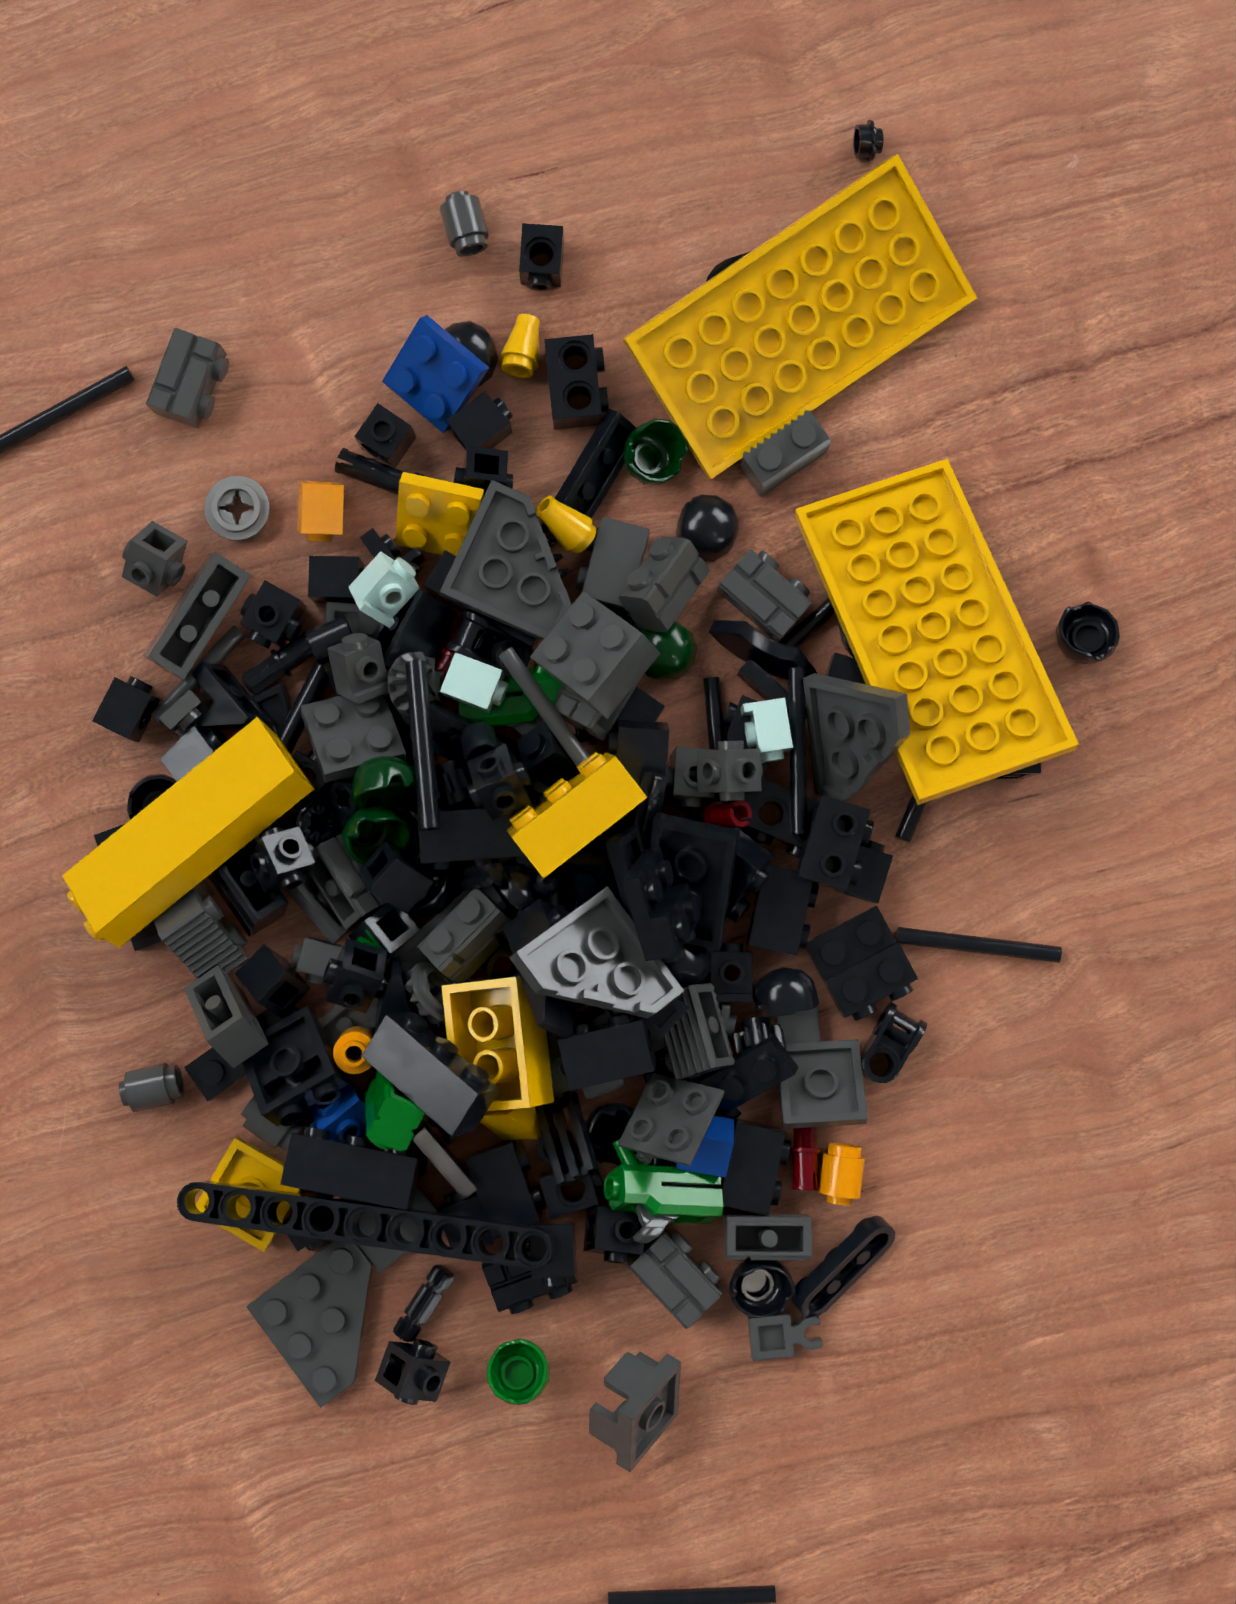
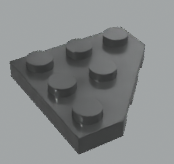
M492 480L443 583L440 596L543 641L572 604L564 588L556 562L540 526L530 496Z
M814 673L803 678L815 794L845 802L860 793L909 737L910 723L907 694Z
M608 887L509 957L536 994L649 1018L684 991L661 959L645 961L634 922Z
M331 1241L247 1306L252 1316L320 1408L353 1384L357 1376L358 1356L373 1266L358 1244Z

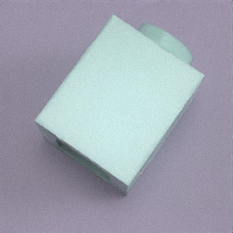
M455 652L440 692L448 698L491 713L493 705L501 706L509 683L503 681L505 677L503 670Z

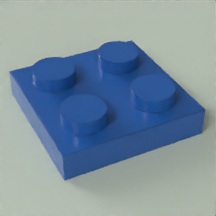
M426 315L419 318L382 382L444 433L449 430L446 420L465 407L489 367Z

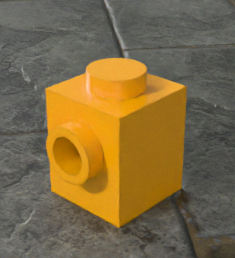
M298 481L297 530L300 533H307V540L329 542L332 541V534L342 535L344 485L339 482Z

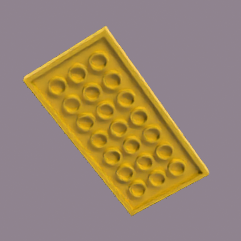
M896 154L629 333L622 340L671 420L682 432L690 451L707 478L712 479L742 459L744 452H750L751 447L756 448L757 443H763L764 438L770 439L771 433L776 434L777 430L783 429L785 424L790 425L791 420H797L798 415L803 416L805 410H814L977 299V296L899 154Z
M948 458L795 509L794 517L866 685L907 694L910 735L895 751V754L917 805L1077 749L1079 743Z

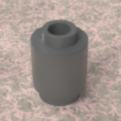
M457 191L448 195L446 202L440 206V211L450 247L455 248L456 254L462 257L472 256L484 251L488 246L486 239L489 237L479 198L475 195H469L467 191Z
M167 1063L128 1071L125 1073L124 1081L119 1082L121 1101L124 1106L129 1105L133 1112L174 1104L175 1099L184 1097L185 1092L179 1066H168Z
M254 1096L241 1113L246 1118L243 1127L274 1149L278 1146L287 1151L291 1133H300L305 1126V1123L302 1121L291 1126L274 1125L261 1116Z

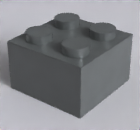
M583 591L530 658L550 677L608 719L660 655V652L643 633Z

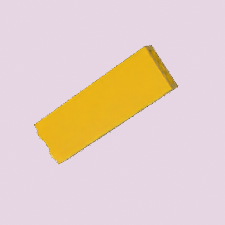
M256 717L64 873L62 877L70 889L67 897L80 912L84 913L87 919L83 922L84 927L95 940L100 942L104 939L115 947L120 948L312 792L314 787L278 735Z

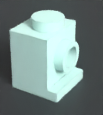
M380 551L351 583L349 589L360 611L390 628L395 623L393 617L419 590V586L414 578L416 572L409 563L399 557L393 560Z
M785 698L743 704L741 707L742 716L750 715L751 722L744 723L748 747L755 746V749H761V763L784 759L783 752L790 751L793 748Z

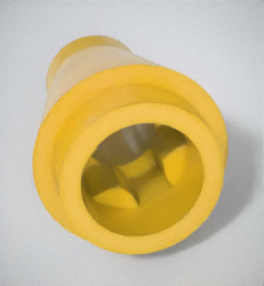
M519 314L517 316L513 330L499 357L502 362L501 369L504 373L512 377L526 379L532 377L534 370L539 368L540 320L530 314Z
M551 495L545 497L536 508L537 517L543 521L564 550L580 553L593 541L596 535V527L592 525V519L589 516L557 501Z

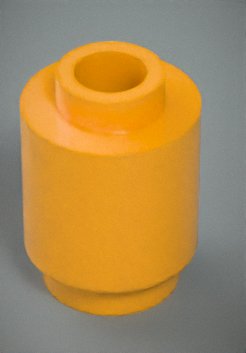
M354 1026L346 1029L340 1035L333 1049V1057L335 1063L342 1071L349 1074H359L372 1066L363 1057L357 1058L350 1055L347 1049L351 1046H357L363 1054L374 1033L368 1028Z
M829 1142L828 1152L823 1153L819 1193L827 1195L826 1202L850 1206L852 1199L860 1198L865 1158L861 1157V1146Z

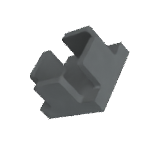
M629 1352L625 1353L604 1377V1386L627 1400L623 1401L614 1413L598 1403H595L590 1408L589 1433L613 1448L617 1452L616 1464L629 1472L634 1469L678 1415L681 1361L669 1354H666L660 1362H657L642 1352H639L636 1356Z

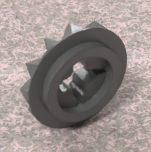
M423 652L402 654L394 661L388 675V691L392 703L400 713L409 718L405 663L408 661H426L429 700L440 706L442 705L439 698L442 687L440 677L444 672L436 669L435 658L426 657Z
M419 962L406 973L408 982L405 988L412 995L410 1003L416 1004L419 1009V1015H426L432 1025L440 1023L445 1026L441 986L454 983L432 963Z

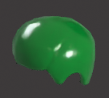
M519 1338L502 1343L494 1350L487 1363V1382L495 1396L508 1404L521 1405L535 1400L542 1394L549 1382L550 1364L544 1351L532 1341Z

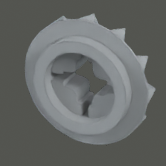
M230 476L220 480L210 489L205 500L204 509L208 524L222 538L239 542L243 539L255 537L263 527L267 526L271 507L267 493L256 481L244 476ZM238 493L245 506L251 509L254 508V510L241 514L239 524L231 512L222 510L235 506Z

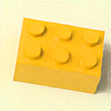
M597 752L593 753L576 767L580 773L568 782L561 778L543 792L546 800L533 809L528 804L509 819L512 826L506 831L543 879L647 798L616 756L609 753L604 755Z
M521 977L442 985L447 1040L458 1048V1054L469 1064L477 1065L485 1070L489 1075L488 1080L500 1089L487 1111L531 1108L553 1103L554 1096L547 1032L545 1029L537 1026Z

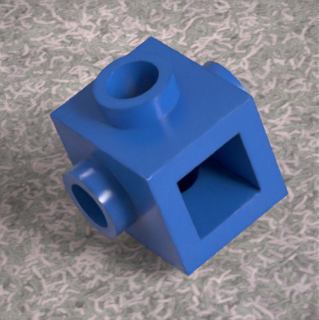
M348 1076L346 1078L349 1085L339 1090L340 1097L336 1101L327 1105H318L316 1103L308 1108L314 1120L310 1127L331 1131L329 1139L342 1142L346 1141L347 1134L362 1137L366 1133L365 1092Z

